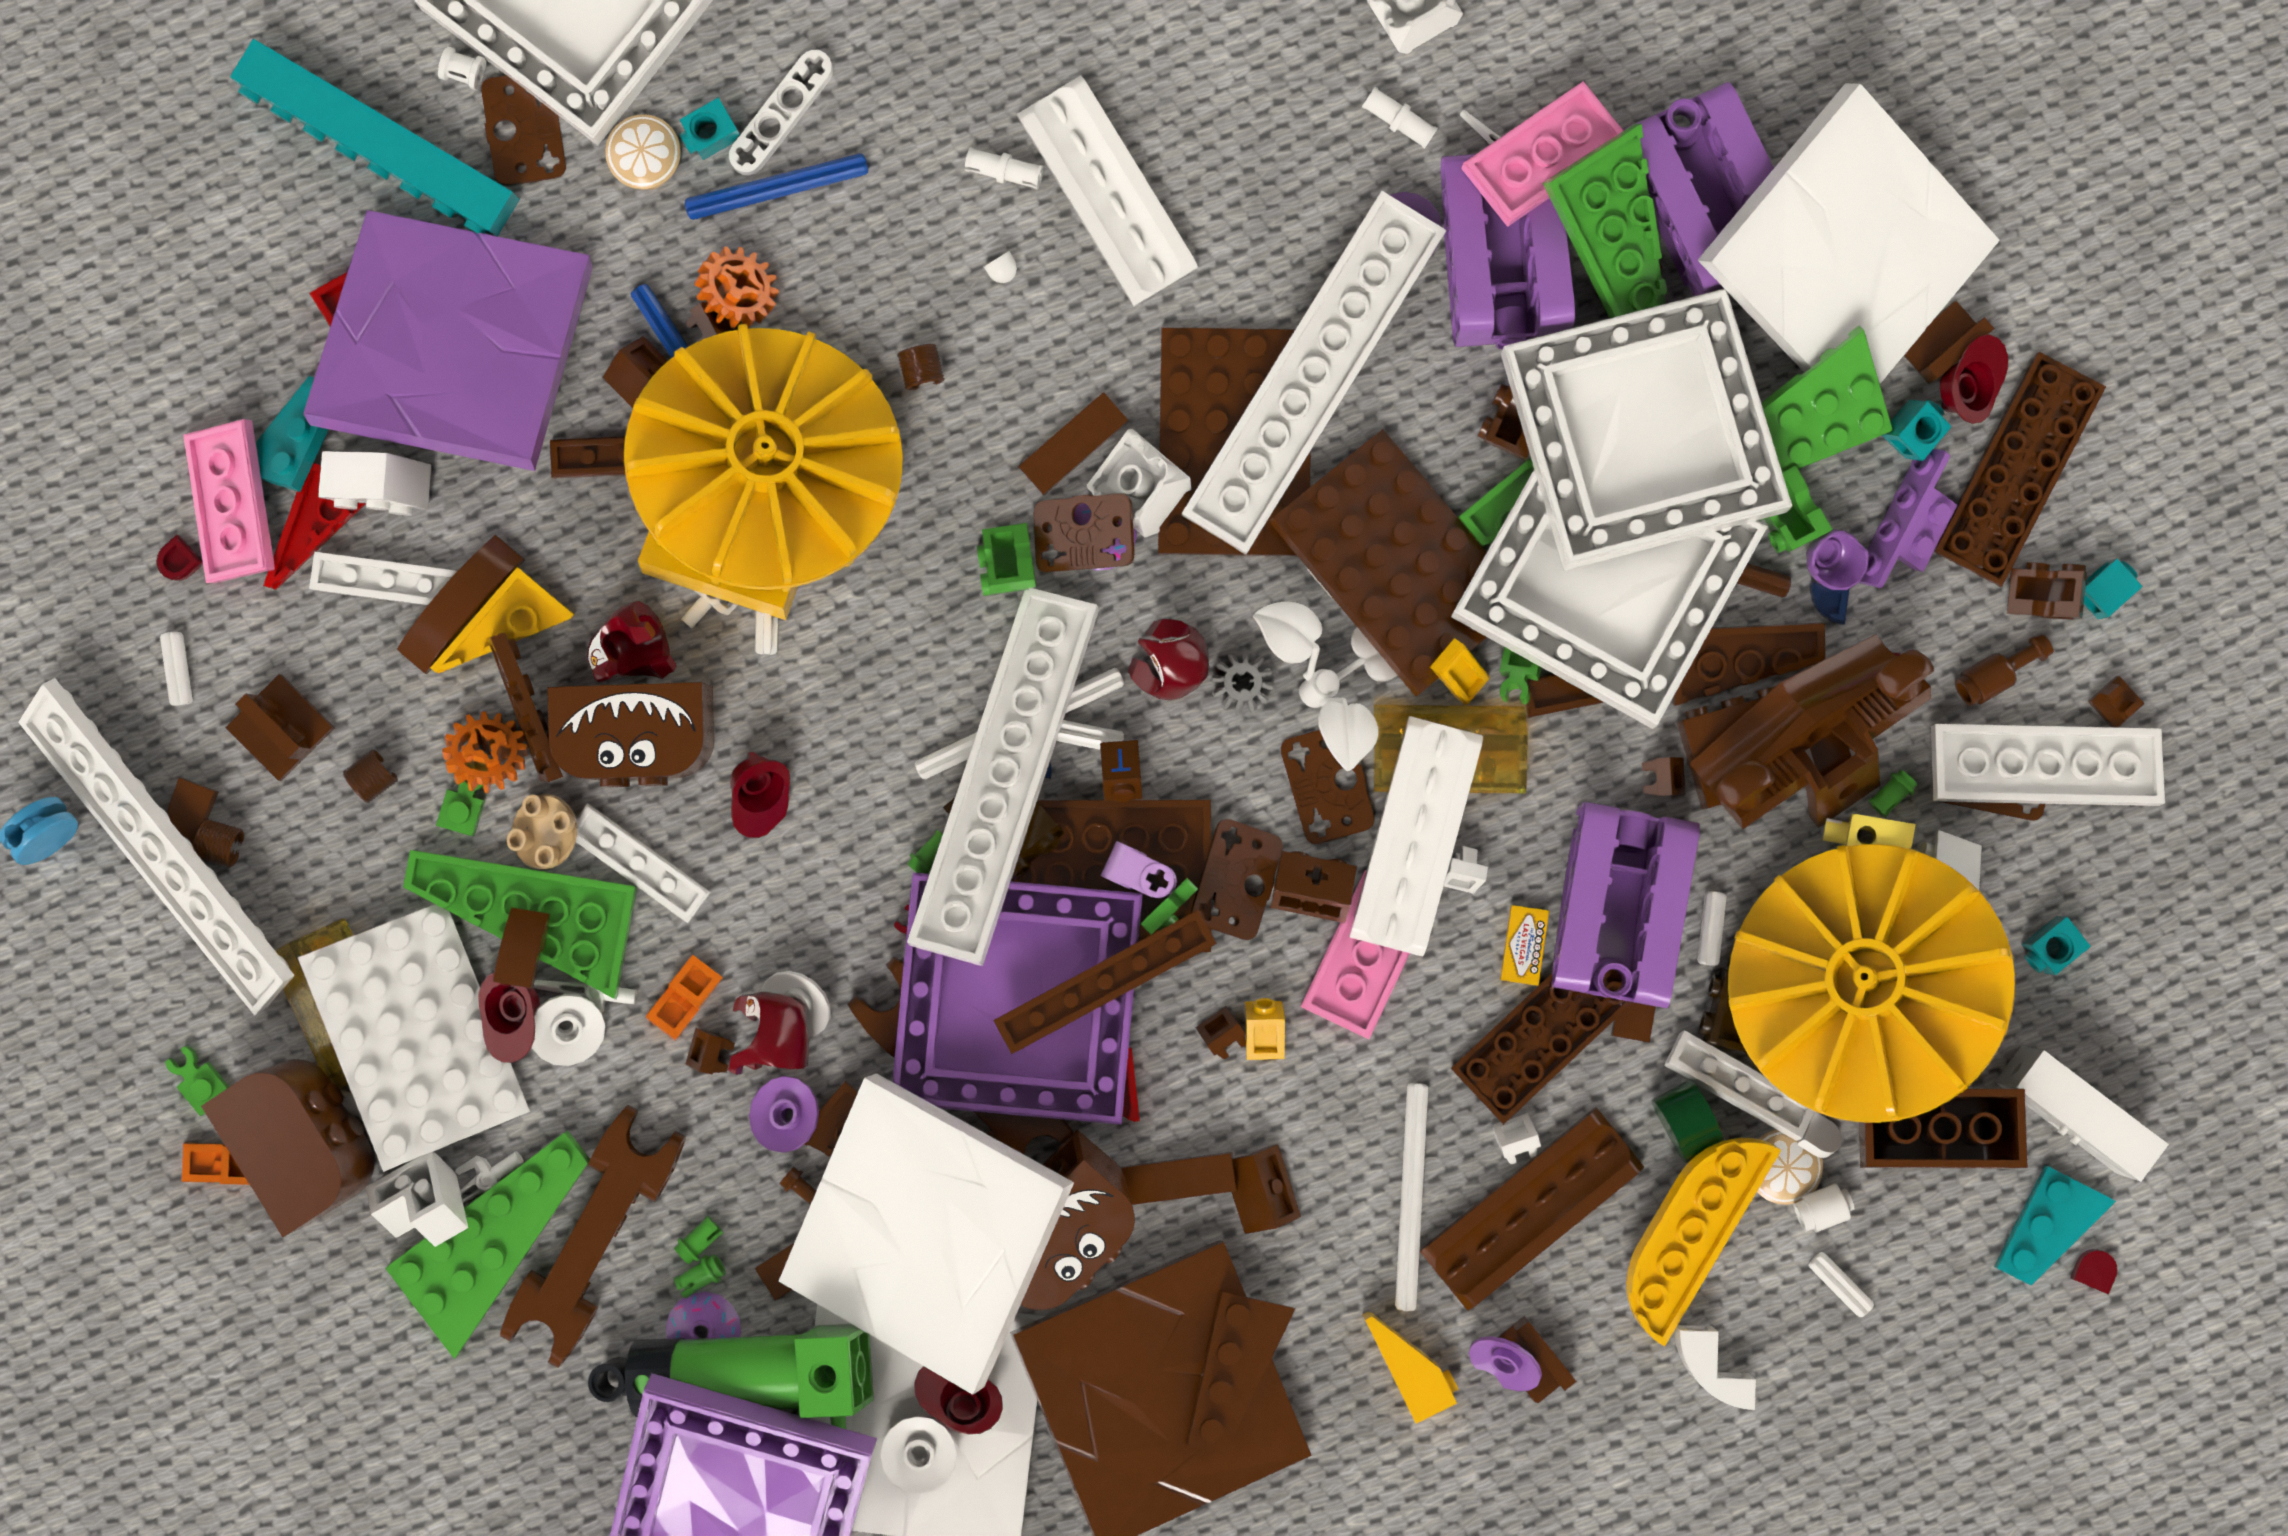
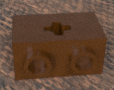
M1282 851L1270 908L1345 923L1351 906L1357 866L1347 864L1340 859L1325 860L1311 857L1301 851Z

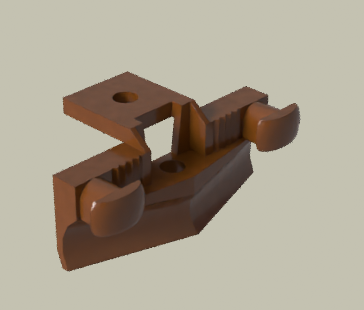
M1875 634L1781 681L1692 760L1690 766L1742 829L1752 824L1805 786L1809 817L1820 828L1825 824L1826 818L1833 819L1880 786L1878 748L1873 739L1931 699V686L1924 678L1934 672V666L1927 656L1914 649L1908 650L1896 657L1884 645L1878 635ZM1833 733L1856 754L1822 777L1805 751Z

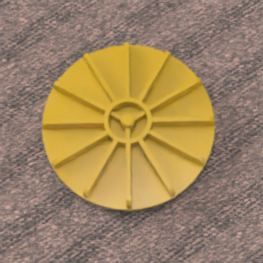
M739 324L738 330L723 332L705 338L685 349L680 347L674 352V357L667 361L652 376L636 399L627 425L624 444V465L626 481L635 509L659 547H663L685 566L712 579L714 584L720 585L722 582L749 589H781L782 592H787L791 590V587L812 583L844 567H849L873 543L886 525L895 506L902 477L903 453L900 431L893 412L883 393L872 380V374L868 369L863 370L842 352L817 340L816 334L808 331L807 335L780 329H748L747 324Z
M1882 844L1837 846V849L1808 858L1792 867L1782 876L1780 874L1774 878L1775 881L1754 903L1745 917L1740 930L1736 931L1734 937L1736 940L1731 953L1728 972V1001L1733 1022L1741 1043L1760 1072L1785 1095L1804 1107L1826 1116L1853 1122L1881 1123L1900 1121L1931 1111L1950 1101L1958 1094L1963 1093L1980 1076L1998 1051L2008 1030L2015 999V969L2010 944L1999 918L1981 892L1959 872L1934 857L1911 848L1907 849Z

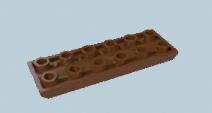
M2038 352L2028 367L1957 503L1958 506L1934 553L2002 587L2106 386Z
M1608 970L1603 977V983L1608 990L1614 992L1620 988L1621 977L1616 971ZM1551 973L1466 1053L1451 1070L1504 1125L1633 1002L1552 987Z
M1595 1107L1419 1251L1468 1311L1477 1306L1642 1171L1644 1165L1598 1108Z

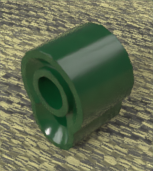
M1691 1079L1651 1101L1677 1153L1685 1163L1691 1161L1706 1148L1724 1141V1137L1709 1104Z

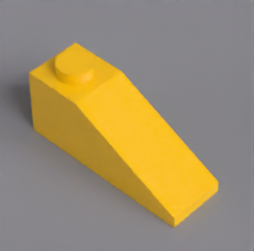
M1370 1311L1362 1314L1416 1424L1457 1404L1452 1393L1459 1389L1449 1369L1442 1372L1433 1359Z

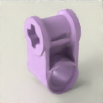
M1118 841L1115 842L1100 875L1132 890L1133 888L1150 897L1159 899L1168 897L1176 889L1177 885L1176 875L1171 868L1147 857V854ZM1162 870L1165 872L1164 879L1169 881L1166 888L1159 887L1155 892L1152 890L1154 884L1149 881L1151 874L1158 875Z

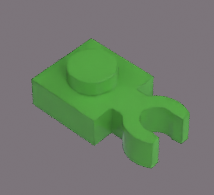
M1504 647L1499 671L1501 676L1509 678L1501 684L1500 696L1504 702H1508L1509 693L1514 689L1522 690L1520 700L1522 704L1527 705L1531 697L1527 681L1528 679L1539 681L1541 667Z
M467 780L459 784L458 792L447 789L436 826L465 835L475 836L486 801L475 796L477 791L483 788V785H477L472 792L469 791Z
M1186 878L1141 922V925L1152 935L1156 930L1159 931L1176 922L1178 917L1174 912L1198 888Z
M184 1046L180 1049L187 1058V1062L183 1067L177 1065L173 1058L165 1061V1064L171 1073L181 1075L185 1079L177 1088L198 1115L203 1116L206 1113L201 1106L229 1088V1085L210 1062L199 1067L197 1065V1054L194 1049Z

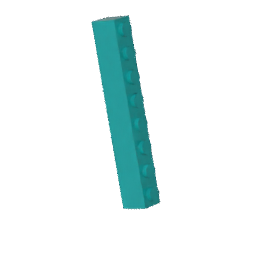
M254 38L230 75V78L240 85L237 92L256 104L261 99L273 105L270 112L288 123H291L293 118L305 124L302 130L320 142H323L325 137L337 143L334 149L348 159L355 161L358 156L369 162L367 169L387 181L391 175L402 182L399 188L419 200L423 194L432 199L434 202L431 207L451 219L455 213L466 219L463 226L470 231L483 234L488 232L498 237L520 201L511 190Z

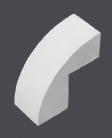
M1678 1325L1674 1331L1676 1347L1690 1375L1708 1393L1720 1401L1734 1407L1755 1410L1756 1379L1749 1373L1717 1372L1718 1331L1712 1326Z

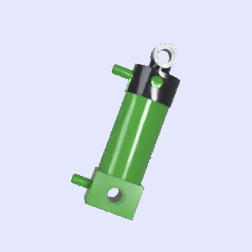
M852 1324L818 1325L804 1334L635 1340L630 1347L627 1358H611L595 1367L588 1378V1387L594 1398L602 1402H611L622 1396H627L630 1410L635 1417H638L643 1391L652 1373L774 1409H799L800 1418L830 1417L831 1425L847 1429L846 1416H854L874 1401L870 1334ZM609 1371L613 1372L618 1378L617 1388L608 1381Z

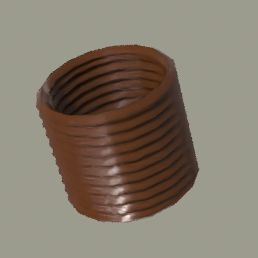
M918 345L904 349L897 354L906 390H917L920 384L932 381L934 382L933 384L937 385L945 380L943 378L942 365H940L941 362L939 361L940 358H938L937 345Z
M372 749L343 771V776L347 783L366 803H370V801H373L378 795L386 791L387 788L389 789V786L398 782L397 775L393 772L390 774L381 764V762H384L383 757Z
M206 819L199 825L192 846L201 860L230 868L234 866L239 858V851L238 853L236 851L234 854L233 849L231 853L233 841L235 839L236 844L238 840V846L239 843L241 846L244 841V832L241 828Z

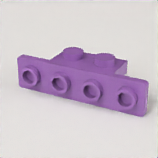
M1933 449L1923 461L1912 460L1906 476L1895 493L1894 499L1867 549L1869 554L1868 568L1859 582L1860 584L1882 588L1897 559L1916 571L1924 572L1958 506L1934 488L1950 458V454L1945 450Z

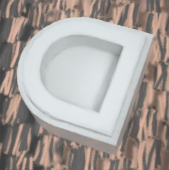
M1815 1111L1803 1138L1798 1141L1797 1145L1817 1157L1826 1158L1841 1147L1842 1136L1838 1127L1832 1121Z

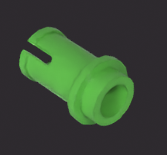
M1901 769L1897 773L1892 772L1890 774L1892 779L1868 801L1884 818L1908 794L1912 796L1915 793L1913 789L1917 786V783Z
M937 830L915 855L913 853L909 855L911 859L907 862V865L916 873L930 874L943 834Z
M708 1215L684 1239L681 1237L677 1239L678 1244L674 1249L687 1264H690L693 1260L698 1262L700 1260L699 1255L724 1233L715 1222L711 1221L712 1219Z
M715 1254L710 1257L705 1255L701 1258V1263L676 1276L674 1282L678 1291L684 1288L681 1295L687 1299L712 1282L719 1283L721 1277L726 1274V1270L721 1260Z

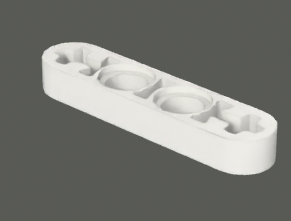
M820 50L805 52L734 142L729 151V159L731 165L738 173L751 176L759 172L828 84L833 75V66L826 53ZM821 60L823 61L821 66L824 73L822 75L818 73L812 75L808 83L813 89L808 91L806 86L802 82L795 80V78L800 75L804 81L810 72L807 64L810 61L816 64ZM790 89L801 91L803 93L802 103L795 108L785 106L782 102L785 92ZM769 118L775 119L780 123L779 133L771 138L764 137L760 133L761 123ZM754 134L760 143L768 147L763 151L758 145L752 154L756 161L752 165L746 162L741 166L739 165L741 159L738 153L741 150L744 152L751 150L754 142L749 138Z

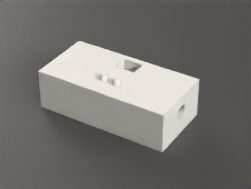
M2021 1046L1995 1081L2004 1089H2025L2026 1106L2057 1128L2059 1134L2069 1137L2071 1143L2074 1145L2078 1144L2116 1174L2141 1182L2169 1145L2045 1050Z

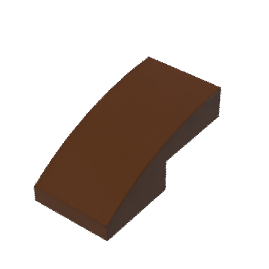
M179 778L170 800L167 814L171 823L180 834L193 845L196 831L202 821L209 818L219 791L186 778Z
M511 907L492 982L534 988L540 951H544L550 914Z

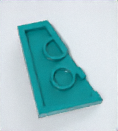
M308 376L256 441L262 481L301 492L329 430L309 425L303 414L315 377Z
M2045 1165L1994 1267L2032 1286L2116 1201Z

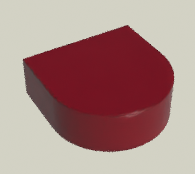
M175 535L158 552L156 558L159 572L164 577L175 581L189 578L203 565L202 559L180 535Z
M2090 1249L2079 1256L2070 1278L2109 1295L2117 1276V1264L2114 1258L2107 1252L2099 1249Z

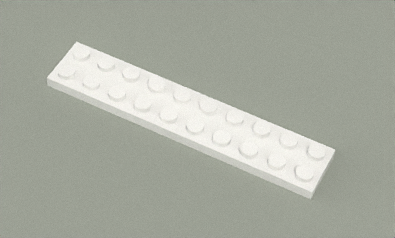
M1381 191L1183 510L1182 516L1242 553H1248L1447 230Z
M1034 588L1024 590L907 940L910 946L983 966L1099 612L1097 604Z
M55 678L43 683L18 723L254 1016L270 1005L295 976L289 969L288 963L276 953L265 939L261 929L251 922L242 911L239 902L230 896L221 885L215 872L207 867L196 854L190 841L183 837L171 823L165 810L155 803L147 793L143 783L135 778L122 762L119 753L111 748L101 736L95 723L88 719L76 705L72 695L63 689Z

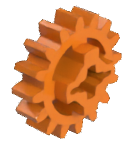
M726 246L723 247L719 254L713 251L699 267L697 272L700 275L695 280L694 285L702 289L696 297L697 300H706L708 302L704 310L705 313L712 311L718 313L716 317L717 323H721L724 318H727L731 328L735 329L740 321L743 324H747V327L750 328L754 321L760 324L775 307L776 303L773 300L778 295L779 290L771 287V285L777 278L776 275L766 274L765 270L769 266L767 262L760 265L756 262L757 253L753 252L749 257L744 256L743 247H738L735 253L732 254Z
M482 711L480 720H474L469 714L466 715L467 724L465 726L456 722L453 724L456 735H445V742L448 747L442 748L444 760H447L445 762L448 774L454 773L455 783L459 785L467 780L469 791L473 792L477 785H483L484 792L489 793L492 784H496L500 790L505 789L504 779L508 778L514 782L518 780L515 769L525 770L526 765L523 757L528 756L527 744H523L525 742L523 731L515 732V721L510 720L503 724L502 714L497 713L494 719L491 720L488 719L486 711ZM507 759V761L501 766L503 760Z

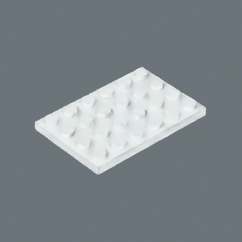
M435 904L298 957L383 1172L530 1112L511 1063H504L493 1058L486 1048L478 999L480 986L449 911Z

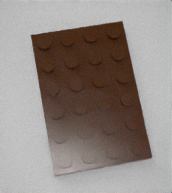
M1161 327L1160 452L1190 477L1191 490L1183 495L1159 527L1158 554L1297 556L1269 521L1310 488L1311 451L1247 554L1242 553L1182 516L1183 510L1296 329Z
M1383 429L1269 521L1415 697L1439 678L1430 666L1454 638L1463 643L1469 651H1472L1487 638L1451 617L1487 552Z
M1037 800L1064 831V834L1059 838L1060 843L1054 850L1045 855L1041 853L1030 863V869L1022 877L1015 880L1011 879V882L1141 893L1133 888L1132 890L1100 876L1115 842L1118 841L1147 854V857L1171 868L1177 878L1176 888L1186 878L1198 888L1211 845V800H1131L1128 802ZM1162 870L1158 875L1151 874L1149 881L1154 884L1152 890L1155 892L1159 887L1166 888L1169 881L1164 879L1165 872ZM1196 892L1174 912L1178 920L1191 913ZM1141 893L1143 895L1138 942L1151 935L1141 925V922L1166 898L1159 899ZM1209 898L1207 904H1200L1199 910L1204 912L1203 919L1209 921L1211 916V898ZM1211 947L1203 952H1211Z

